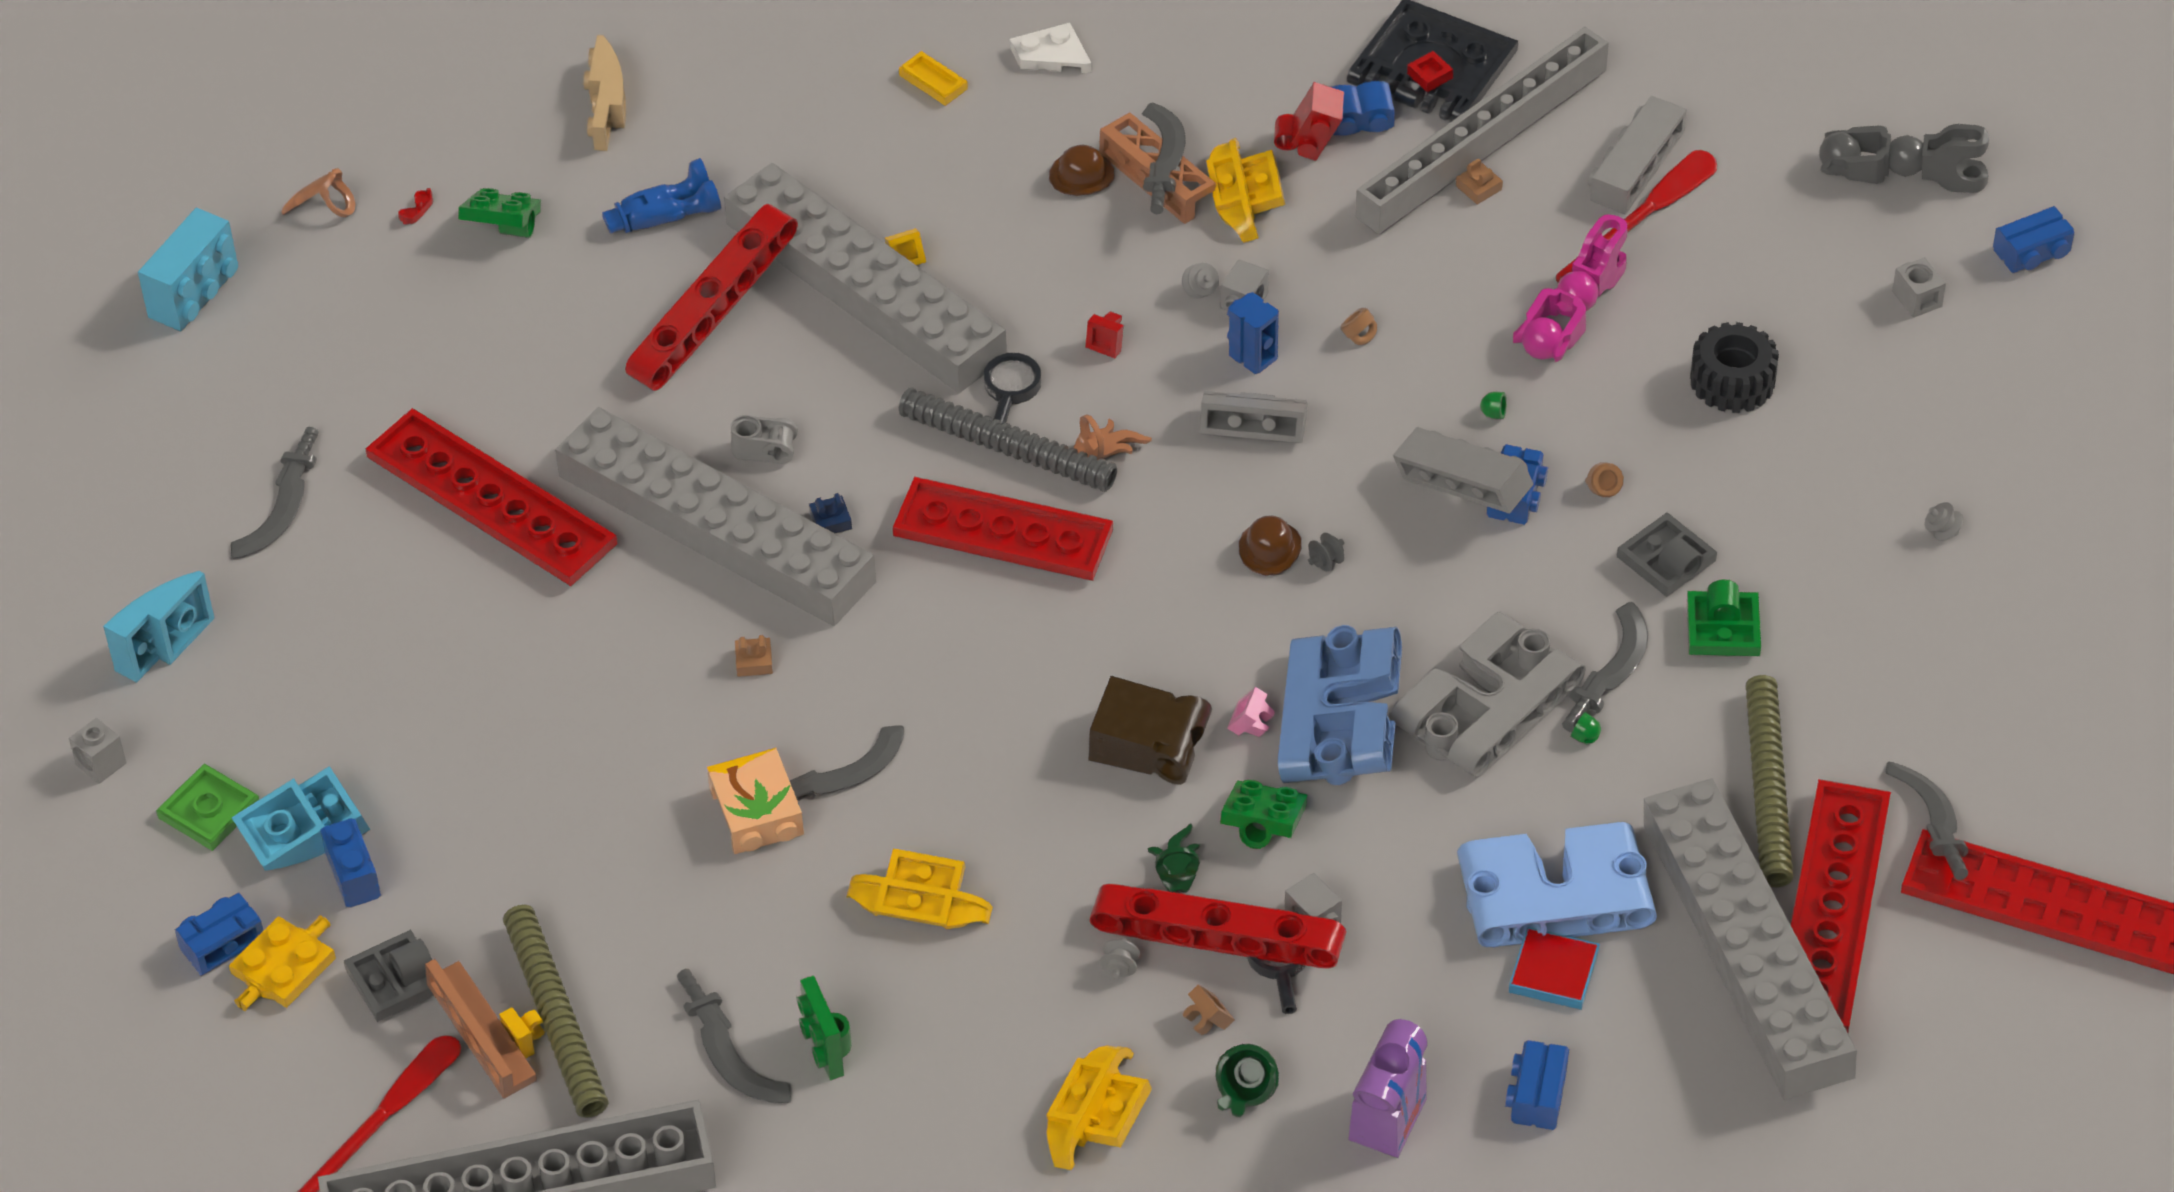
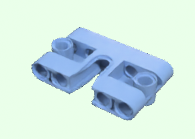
M1616 822L1565 829L1562 875L1564 882L1560 884H1554L1547 879L1542 860L1527 834L1472 840L1462 844L1457 850L1467 893V909L1472 914L1478 942L1484 947L1522 944L1527 927L1537 929V932L1542 933L1543 936L1547 932L1568 937H1579L1641 929L1656 921L1657 914L1646 877V860L1640 854L1633 826L1629 823Z

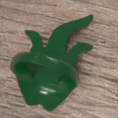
M1189 824L1169 839L1166 850L1163 851L1159 847L1148 848V852L1156 856L1155 868L1168 892L1176 893L1180 891L1187 893L1199 868L1200 860L1195 851L1199 849L1200 844L1193 843L1187 847H1180L1181 843L1190 835L1193 828L1192 824Z

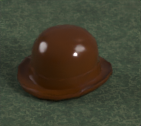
M1075 145L1064 151L1063 155L1055 160L1049 170V181L1054 189L1063 194L1073 196L1090 195L1100 192L1112 183L1115 169L1110 161L1094 147Z
M1274 515L1256 519L1242 533L1239 540V555L1243 564L1252 572L1261 575H1274L1287 570L1298 559L1302 549V538L1298 531L1287 524L1281 517Z

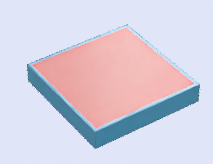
M1527 927L1509 984V993L1582 1010L1600 944L1547 932L1543 936L1542 933L1537 932V929Z

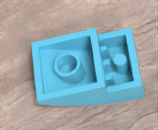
M201 571L189 573L148 591L128 604L103 626L114 670L117 673L137 683L159 659L171 665L215 619L204 573Z
M330 766L300 785L293 778L231 817L265 871L298 864L324 854L320 829L325 826L352 818L356 819L361 835L370 830Z

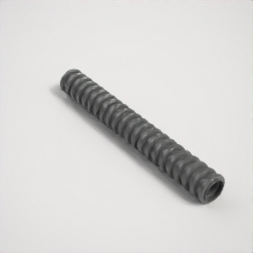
M912 387L908 388L900 399L899 414L902 417L909 416L910 420L913 421L918 419L919 423H927L932 428L937 426L938 430H946L950 435L956 433L958 438L965 437L969 442L975 440L977 445L984 444L987 449L994 447L995 452L1000 453L1003 451L1006 456L1013 454L1014 459L1020 460L1022 458L1025 463L1032 461L1035 467L1041 465L1043 470L1051 469L1054 474L1061 472L1062 477L1067 478L1070 476L1073 481L1080 479L1081 484L1087 485L1090 483L1091 488L1099 487L1100 491L1107 492L1116 479L1117 465L1113 462L1107 464L1105 459L1097 460L1095 455L1088 457V454L1084 451L1078 453L1076 448L1069 449L1065 444L1059 446L1057 441L1049 442V439L1046 437L1040 439L1038 434L1033 433L1030 435L1028 430L1021 431L1017 426L1011 428L1009 423L1002 424L998 419L992 421L990 416L983 417L979 412L973 414L971 409L964 410L961 405L954 407L953 402L948 401L945 403L942 398L936 399L931 394L926 396L925 392H917Z

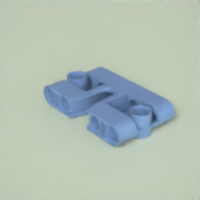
M1341 625L1332 629L1327 634V637L1321 635L1291 640L1278 753V770L1283 783L1325 779L1332 785H1341L1350 781L1354 775L1390 772L1396 723L1389 720L1387 715L1388 705L1386 703L1371 701L1398 694L1402 640L1397 627L1364 630L1363 634L1358 635L1353 627Z

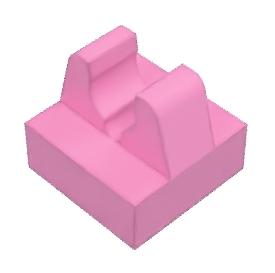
M1255 687L1240 699L1227 729L1238 736L1243 732H1247L1258 737L1268 731L1269 726L1260 720L1261 718L1267 722L1275 714L1274 710L1265 702L1267 694Z

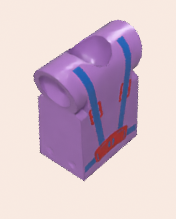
M1404 1019L1392 1020L1387 1024L1352 1094L1355 1099L1352 1103L1348 1140L1396 1158L1399 1157L1427 1100L1426 1059L1422 1057L1427 1048V1037L1417 1024Z

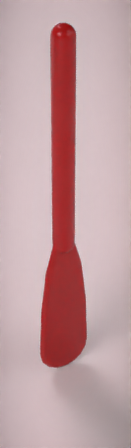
M1695 150L1682 159L1652 189L1645 202L1624 218L1627 223V233L1652 212L1669 206L1713 176L1718 166L1714 156L1704 150ZM1612 228L1603 237L1610 240L1618 230ZM1576 258L1556 274L1557 283L1567 273L1572 272V264Z
M449 1035L439 1036L431 1040L398 1077L385 1094L379 1107L298 1192H319L318 1177L337 1173L385 1123L388 1117L405 1107L431 1085L460 1055V1041Z

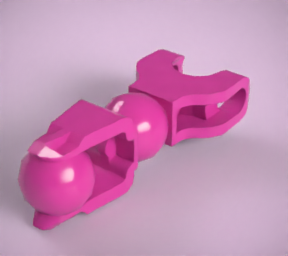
M1606 214L1597 220L1588 232L1581 251L1572 264V272L1567 273L1560 279L1557 288L1541 290L1527 311L1526 320L1513 333V343H1522L1526 353L1535 359L1545 360L1554 358L1555 363L1563 358L1566 350L1571 349L1586 331V311L1595 305L1597 298L1600 297L1604 290L1611 289L1617 284L1626 270L1627 256L1626 253L1620 251L1627 238V223L1624 219L1616 215ZM1608 228H1616L1618 231L1610 240L1603 237V231ZM1561 314L1571 319L1565 329L1562 330L1560 324L1546 317Z

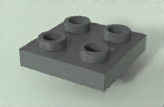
M1666 512L1617 548V558L1667 597L1713 564L1717 558V551Z
M411 930L344 960L345 970L377 1022L434 996L427 986L425 966L426 963L432 960L431 955L422 939H416Z

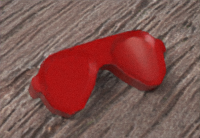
M430 188L419 190L414 194L415 208H406L398 211L399 220L403 224L416 223L431 207L433 198Z

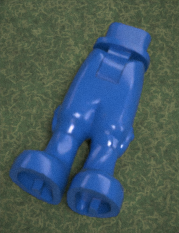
M699 158L689 163L688 177L682 182L674 185L661 184L635 192L621 200V205L619 202L614 203L615 208L602 212V217L610 234L623 229L625 233L633 230L646 229L678 221L686 215L712 213L721 210V202L715 184L712 180H709L702 159Z

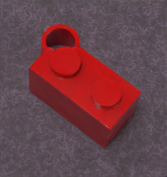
M1313 82L1293 115L1283 114L1276 118L1274 129L1275 146L1285 151L1298 148L1299 156L1317 161L1342 121L1344 91Z

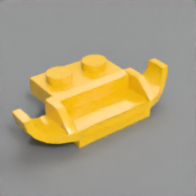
M1233 138L1229 142L1217 145L1212 150L1210 158L1206 160L1209 178L1216 183L1215 191L1212 193L1218 215L1225 224L1231 226L1236 231L1242 242L1245 243L1259 238L1254 223V214L1285 205V200L1273 150L1241 158L1239 153L1240 144L1236 138Z
M895 848L892 850L886 877L868 874L854 875L851 877L846 898L854 899L863 909L875 916L883 915L941 926L945 929L964 927L974 922L989 924L993 909L992 905L983 898L960 891L966 867L964 861Z
M1106 1045L1096 1048L1084 1058L1077 1057L1046 1114L1048 1119V1145L1056 1168L1072 1171L1075 1165L1076 1145L1084 1147L1087 1141L1120 1148L1123 1145L1152 1090L1148 1079L1120 1074L1118 1069L1120 1062L1123 1058L1131 1060L1134 1055L1130 1048Z

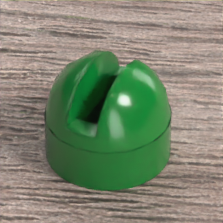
M1490 392L1486 394L1480 403L1481 412L1488 418L1504 419L1507 408L1506 393Z
M1584 712L1570 737L1584 744L1594 743L1601 733L1599 721Z

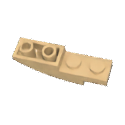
M597 35L595 48H590L588 54L590 71L585 70L584 90H589L592 113H594V117L588 118L587 135L593 137L594 150L607 151L611 129L625 128L626 99L621 66L617 55L605 36Z

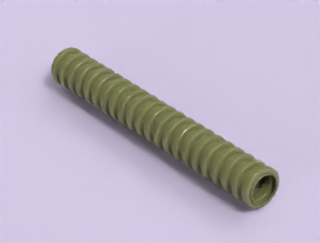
M1757 675L1748 679L1745 690L1748 709L1751 768L1753 771L1759 867L1769 886L1779 888L1790 884L1793 880V864L1791 862L1792 854L1789 835L1790 828L1788 825L1787 791L1785 789L1781 719L1779 717L1778 683L1771 676Z
M526 904L514 906L504 914L503 923L513 944L517 960L523 970L527 986L530 988L534 1004L537 1006V1012L543 1020L544 1030L554 1051V1056L558 1060V1066L561 1069L565 1085L568 1087L572 1103L580 1117L589 1118L597 1116L608 1107L609 1101L598 1077V1072L594 1068V1062L587 1049V1044L580 1031V1026L573 1013V1008L566 995V990L559 977V972L556 969L545 936L542 934V928L535 915V910Z

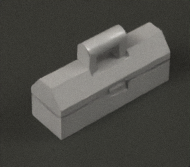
M1204 391L1201 402L1200 434L1302 443L1307 417V400L1276 398L1275 395L1245 392L1233 394Z

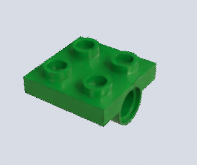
M482 188L459 206L458 219L496 224L500 234L530 238L534 231L535 216L541 211V199L531 198L530 194L524 192L504 195L499 194L497 189Z
M1726 579L1712 582L1708 586L1707 591H1687L1689 655L1760 656L1759 592H1739V586L1736 582Z
M1237 780L1221 810L1220 824L1239 827L1241 841L1247 847L1261 849L1270 842L1273 835L1292 838L1305 811L1308 794L1299 793L1290 787L1274 788L1264 786L1255 780ZM1252 823L1261 824L1265 830L1257 829Z
M815 976L806 977L800 980L801 995L796 997L798 1008L802 1015V1018H799V1025L805 1040L812 1039L814 1047L811 1049L818 1069L824 1067L831 1081L844 1076L843 1057L850 1052L852 1046L850 1024L844 1015L831 1013Z

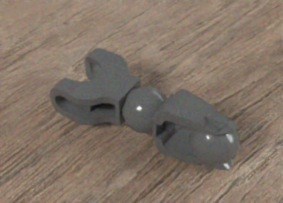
M1952 124L1937 134H1924V142L1910 135L1900 136L1891 141V134H1888L1887 128L1881 125L1829 131L1825 133V139L1819 149V157L1822 163L1820 170L1825 174L1844 176L1848 180L1874 184L1882 183L1885 176H1889V169L1895 174L1904 177L1915 175L1922 170V179L1936 181L1941 187L1950 192H1979L1988 183V170L1982 161L1969 158L1981 157L1986 152L1989 145V134L1984 127L1970 124ZM1974 139V140H1977V141H1976V142H1970V141H1968V140ZM1861 152L1874 153L1876 155L1861 156ZM1966 176H1976V178H1968Z

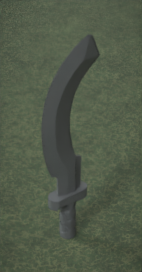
M1149 103L1142 115L1149 118L1160 129L1162 147L1157 161L1150 163V175L1144 179L1143 189L1147 192H1152L1151 212L1153 214H1161L1164 208L1165 191H1172L1173 193L1176 189V181L1170 178V172L1177 168L1182 159L1186 137L1184 127L1177 116L1161 105Z
M307 427L305 429L301 442H299L294 453H283L280 461L284 466L275 482L279 486V492L274 509L268 519L257 530L231 542L232 558L244 557L265 548L278 539L292 523L304 493V480L301 479V475L304 469H312L317 461L313 454L308 456L319 434L318 430L314 427Z
M1628 602L1616 610L1623 630L1622 642L1616 655L1600 671H1592L1582 687H1574L1570 693V698L1576 704L1562 723L1565 730L1572 732L1584 712H1588L1589 709L1596 711V714L1600 713L1604 707L1601 696L1605 690H1612L1619 686L1639 665L1647 647L1648 631L1644 617L1634 602Z
M901 725L882 727L879 737L871 750L850 765L823 773H817L815 770H812L790 780L796 799L811 792L824 794L842 790L876 775L892 761L898 752L903 740L904 727Z
M1891 761L1887 762L1885 773L1912 787L1927 805L1931 824H1927L1926 828L1933 840L1930 843L1933 855L1945 856L1955 879L1962 880L1966 878L1968 870L1962 857L1968 854V848L1963 840H1955L1953 836L1954 833H1957V820L1953 807L1946 795L1935 783L1922 774L1901 764Z
M690 969L681 970L677 974V978L692 1000L691 1003L686 1002L683 1008L688 1016L698 1015L704 1024L700 1029L703 1045L719 1074L731 1086L747 1096L772 1103L791 1102L789 1083L768 1079L755 1073L738 1056L728 1032L732 1025L719 1007L722 1004L719 994L713 992L706 995L699 983L697 984L695 977L692 976Z

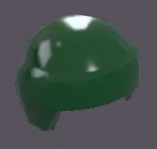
M1241 1044L1228 1049L1219 1058L1216 1065L1215 1078L1222 1098L1217 1100L1218 1109L1221 1111L1231 1109L1233 1116L1242 1117L1245 1107L1265 1103L1274 1095L1279 1084V1070L1276 1060L1269 1051L1258 1045Z

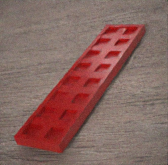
M1922 829L1902 883L1901 893L2174 975V903L1966 841L1964 842L1968 848V854L1962 857V860L1968 870V875L1962 880H1957L1945 856L1933 855L1930 849V843L1933 840L1928 830Z

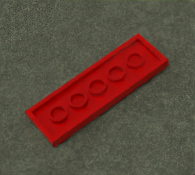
M915 476L893 525V536L1091 581L1094 580L1113 532V520Z

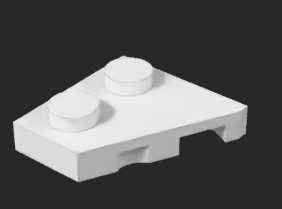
M1070 22L1010 39V49L1021 69H1046L1048 71L1062 72V66L1081 67V73L1092 72L1091 61Z

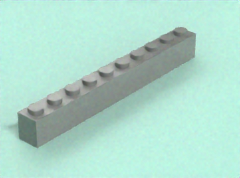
M1587 27L1580 29L1356 189V218L1378 234L1382 233L1454 181L1457 176L1467 171L1468 164L1478 158L1482 161L1604 73L1607 68L1609 43Z

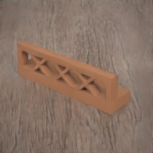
M1129 112L1100 129L1099 152L1143 189L1144 179L1150 175V163L1156 162L1160 154L1162 138ZM1130 126L1137 132V135H1124L1120 130ZM1140 145L1154 146L1159 152H1144L1140 149ZM1182 156L1178 165L1180 171L1170 172V178L1176 181V189L1173 193L1172 191H1165L1164 208L1182 223L1186 224L1195 218V202L1215 191L1216 183ZM1183 181L1198 182L1201 186L1191 191L1183 184Z
M436 959L426 963L427 986L503 1099L536 1082V1073L460 961L444 969L441 968Z

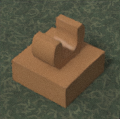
M1479 158L1468 164L1467 171L1456 177V187L1476 204L1502 190L1503 180L1493 173L1490 168L1486 167Z
M759 635L757 639L740 637L739 640H735L737 677L773 674L770 637L765 638L764 635Z
M1198 984L1188 993L1195 1004L1188 1006L1183 1012V1016L1192 1022L1198 1015H1201V1021L1193 1028L1199 1034H1207L1212 1029L1213 1024L1225 1030L1235 1020L1217 996Z

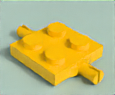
M319 915L307 929H303L278 916L229 964L231 974L245 982L248 986L234 1000L235 1004L240 1009L242 1008L243 1011H246L259 997L272 999L287 1008L336 959L334 949L317 939L331 926L330 922L325 917L323 918L322 915Z

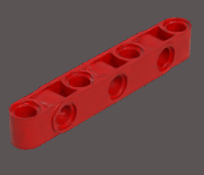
M771 204L763 205L747 224L737 232L631 354L626 363V374L653 391L661 389L792 240L797 231L798 221Z
M1104 884L1099 888L1089 919L1094 928L1105 933L1325 969L1333 968L1337 965L1347 932L1341 923L1328 918L1118 884Z

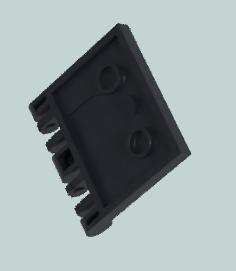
M1402 0L1351 66L1347 74V83L1358 86L1366 82L1379 81L1381 75L1388 77L1385 82L1389 83L1391 96L1394 94V101L1415 109L1422 102L1421 110L1428 114L1436 106L1438 98L1441 97L1445 99V102H1443L1439 111L1440 119L1448 120L1450 118V122H1452L1481 101L1517 52L1518 40L1415 1ZM1434 51L1453 68V79L1428 91L1427 95H1425L1426 91L1407 74V65Z

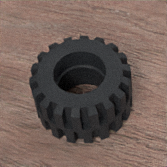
M1729 322L1721 323V327L1715 325L1709 327L1708 333L1702 332L1699 335L1698 341H1695L1693 346L1690 385L1692 390H1696L1695 395L1699 400L1705 399V404L1709 407L1717 406L1718 410L1723 412L1726 409L1732 410V413H1740L1741 409H1745L1748 412L1754 410V405L1760 407L1765 404L1766 399H1770L1773 394L1777 375L1779 353L1776 350L1774 340H1768L1769 335L1764 331L1758 332L1757 327L1753 325L1749 327L1743 326V323L1736 322V325H1730Z

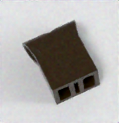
M1110 676L1090 727L1088 761L1149 775L1155 772L1163 780L1181 785L1187 780L1195 758L1194 746L1204 734L1212 712V706L1207 700L1198 696L1187 695L1176 698L1171 692Z

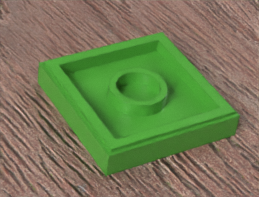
M204 763L156 810L158 819L213 851L237 827L231 817L260 799L259 795Z

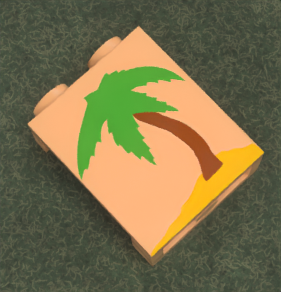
M777 748L707 767L709 789L713 800L718 799L730 830L734 855L745 851H754L766 845L780 841H789L804 835L802 812Z

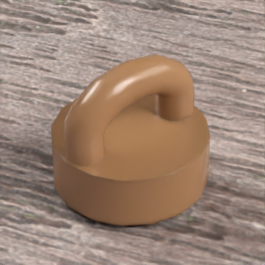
M1362 307L1344 320L1341 324V330L1355 344L1365 345L1376 335L1377 323L1370 311ZM1369 326L1368 332L1360 337L1358 334Z
M1600 462L1590 469L1585 483L1588 484L1592 493L1601 497H1612L1621 490L1624 477L1618 466L1608 462Z

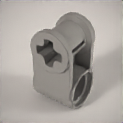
M751 415L738 416L731 423V451L736 458L741 460L767 461L776 464L788 463L792 460L794 454L792 441L797 436V425L785 418H765ZM780 428H783L782 435L779 434ZM779 447L782 450L781 454H778Z

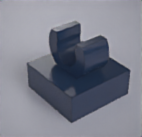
M835 493L833 498L821 500L820 497L815 502L809 503V512L814 523L834 534L852 529L851 517L843 496H840L839 493Z

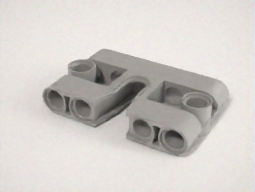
M1501 612L1492 615L1459 645V649L1463 652V660L1459 663V667L1479 687L1488 693L1479 690L1459 677L1434 668L1395 704L1390 715V720L1395 721L1396 726L1425 744V749L1430 757L1436 760L1448 759L1475 778L1483 775L1572 692L1574 687L1580 684L1586 671L1583 664L1561 650L1550 647V638L1545 631L1535 628L1526 629Z

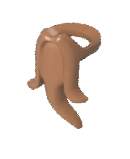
M335 168L298 191L284 205L281 213L284 215L317 193H320L328 208L340 217H347L353 214L356 203L352 192L342 181V171ZM330 185L342 194L346 203L345 210L338 209L332 203L328 191Z
M1086 414L1080 417V434L1074 448L1078 450V453L1084 451L1088 454V457L1095 455L1097 460L1118 453L1132 454V447L1125 443L1146 444L1151 442L1152 438L1126 429L1113 432L1114 422L1110 418L1108 419L1107 426L1100 429L1093 417ZM1089 423L1093 428V432L1090 431Z

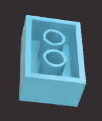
M196 207L138 271L148 318L181 332L190 321L197 317L203 306L216 296L219 288L227 279L236 273L239 266L228 220Z

